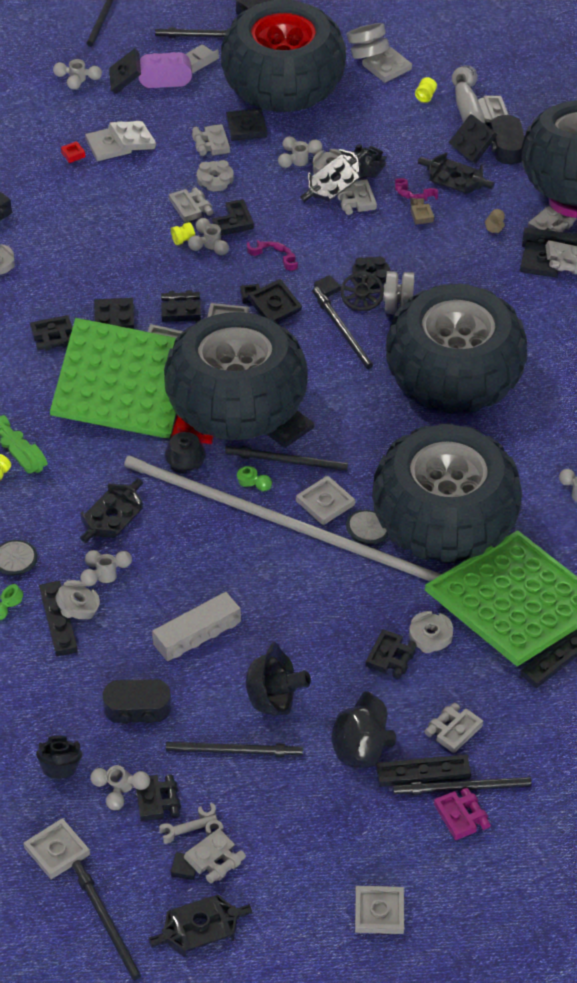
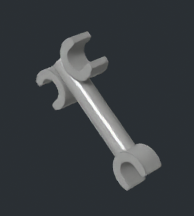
M210 803V812H204L201 806L198 807L200 819L177 826L166 823L160 825V834L164 832L169 833L163 836V842L165 844L171 843L176 835L205 827L207 837L211 834V829L220 828L223 832V824L216 817L215 805Z

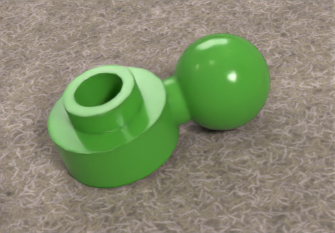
M246 466L237 472L238 483L241 486L250 487L256 484L257 489L260 491H268L272 486L271 478L267 475L258 476L257 470L254 467Z
M16 584L9 585L1 594L0 620L6 618L8 607L16 606L22 601L23 591Z

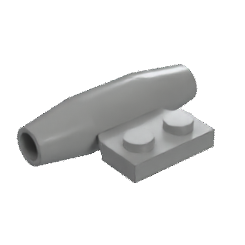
M460 82L456 85V104L463 123L470 114H473L484 124L485 121L491 123L497 116L508 115L501 96H484L478 99L468 83Z

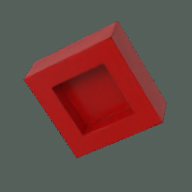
M77 141L61 147V153L69 163L86 157L84 149Z

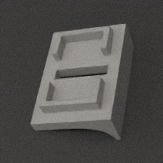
M203 44L186 53L191 60L192 73L219 59L218 49L212 51Z

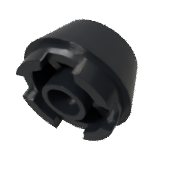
M358 144L352 153L357 154L364 148H362L361 144ZM370 146L368 149L370 154L362 159V177L375 178L387 165V156L382 155V150Z
M180 432L170 439L164 456L173 471L187 473V470H192L196 467L198 470L203 465L206 452L195 434Z
M67 736L48 737V742L39 743V748L36 752L43 774L56 779L72 776L76 772L83 755L80 750V743L77 740L74 743L67 741Z

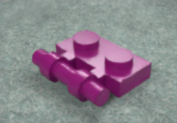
M469 788L461 791L463 796L461 798L454 791L434 799L435 808L455 840L475 833L477 829L475 823L480 824L483 830L491 826L486 811L480 808L478 798L475 794L471 793ZM465 807L470 808L473 813L469 814Z

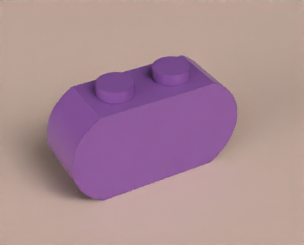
M184 53L146 54L140 59L141 75L139 76V81L147 88L185 86L192 78L191 60Z

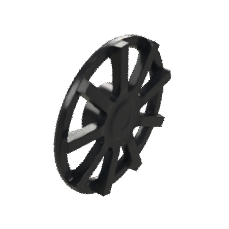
M357 272L344 280L340 293L342 301L351 310L369 312V310L381 304L384 296V287L380 279L368 272ZM362 275V283H357L354 277ZM366 275L374 278L370 284L365 283ZM349 280H351L352 283L355 285V288L347 287L345 285ZM378 282L380 289L371 290L370 288ZM344 290L354 292V294L345 297ZM380 293V297L376 299L370 294ZM357 297L354 305L348 302V300ZM368 298L375 303L368 306L366 299ZM360 300H363L365 307H357Z

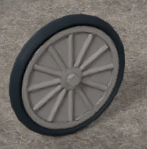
M359 510L352 513L347 519L346 529L356 541L364 544H378L389 536L386 529L381 527L375 511Z
M9 540L0 545V572L16 576L30 571L35 566L38 558L35 547L23 540Z

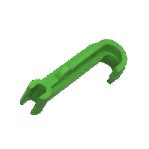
M5 415L0 416L1 446L9 448L11 455L26 472L30 474L41 472L43 467L48 465L41 450L36 444L30 445L27 440H24L21 431H13Z

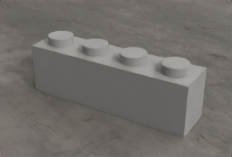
M224 592L152 630L153 645L166 661L177 658L184 652L198 647L208 639L217 637L221 632L235 627L241 622V608L227 592Z

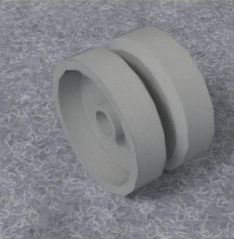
M384 23L370 24L347 32L348 42L355 44L351 47L353 58H365L390 49L388 39L382 37L386 34Z
M387 271L383 298L385 314L394 315L397 312V302L401 303V307H403L408 302V299L413 296L414 272H404L402 284H398V273Z

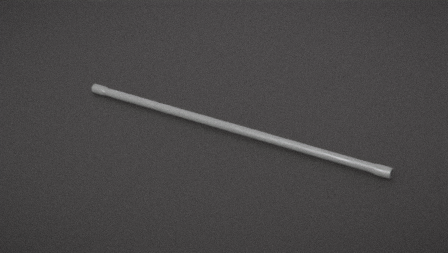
M127 456L124 467L139 473H145L422 579L432 581L442 575L150 465L135 457Z

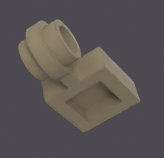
M410 198L411 214L415 225L434 222V215L430 204H424L423 198Z

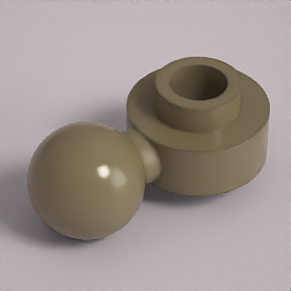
M494 209L485 220L486 229L491 233H500L505 226L503 222L505 214L501 209Z

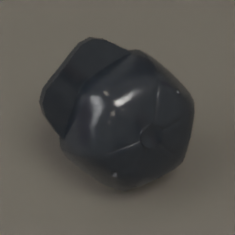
M277 642L271 643L267 653L256 658L249 665L246 675V690L254 709L272 716L289 714L296 689L308 688L311 684V676L308 671L294 672L290 658L281 650Z
M363 692L355 707L345 709L338 714L331 733V742L338 759L351 767L359 769L375 766L379 761L383 746L392 748L396 743L395 732L393 730H385L388 716L387 707L383 701L370 692Z

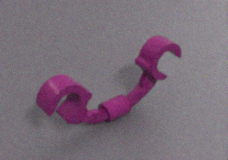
M395 179V190L402 197L408 199L424 198L426 201L429 196H434L435 200L439 198L438 190L435 188L424 189L421 194H412V192L407 191V179Z
M257 240V248H252L250 243H247V252L250 255L262 254L263 248L271 246L278 251L287 253V256L283 257V264L286 270L294 271L298 268V262H295V255L284 244L279 242H260Z

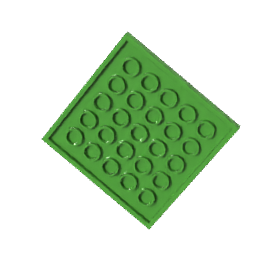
M75 318L51 405L50 415L170 439L176 412L165 391L164 368L170 348L173 349L176 338Z
M518 530L505 537L495 548L492 546L486 548L484 554L469 558L425 585V591L516 666L521 665L577 629V576Z

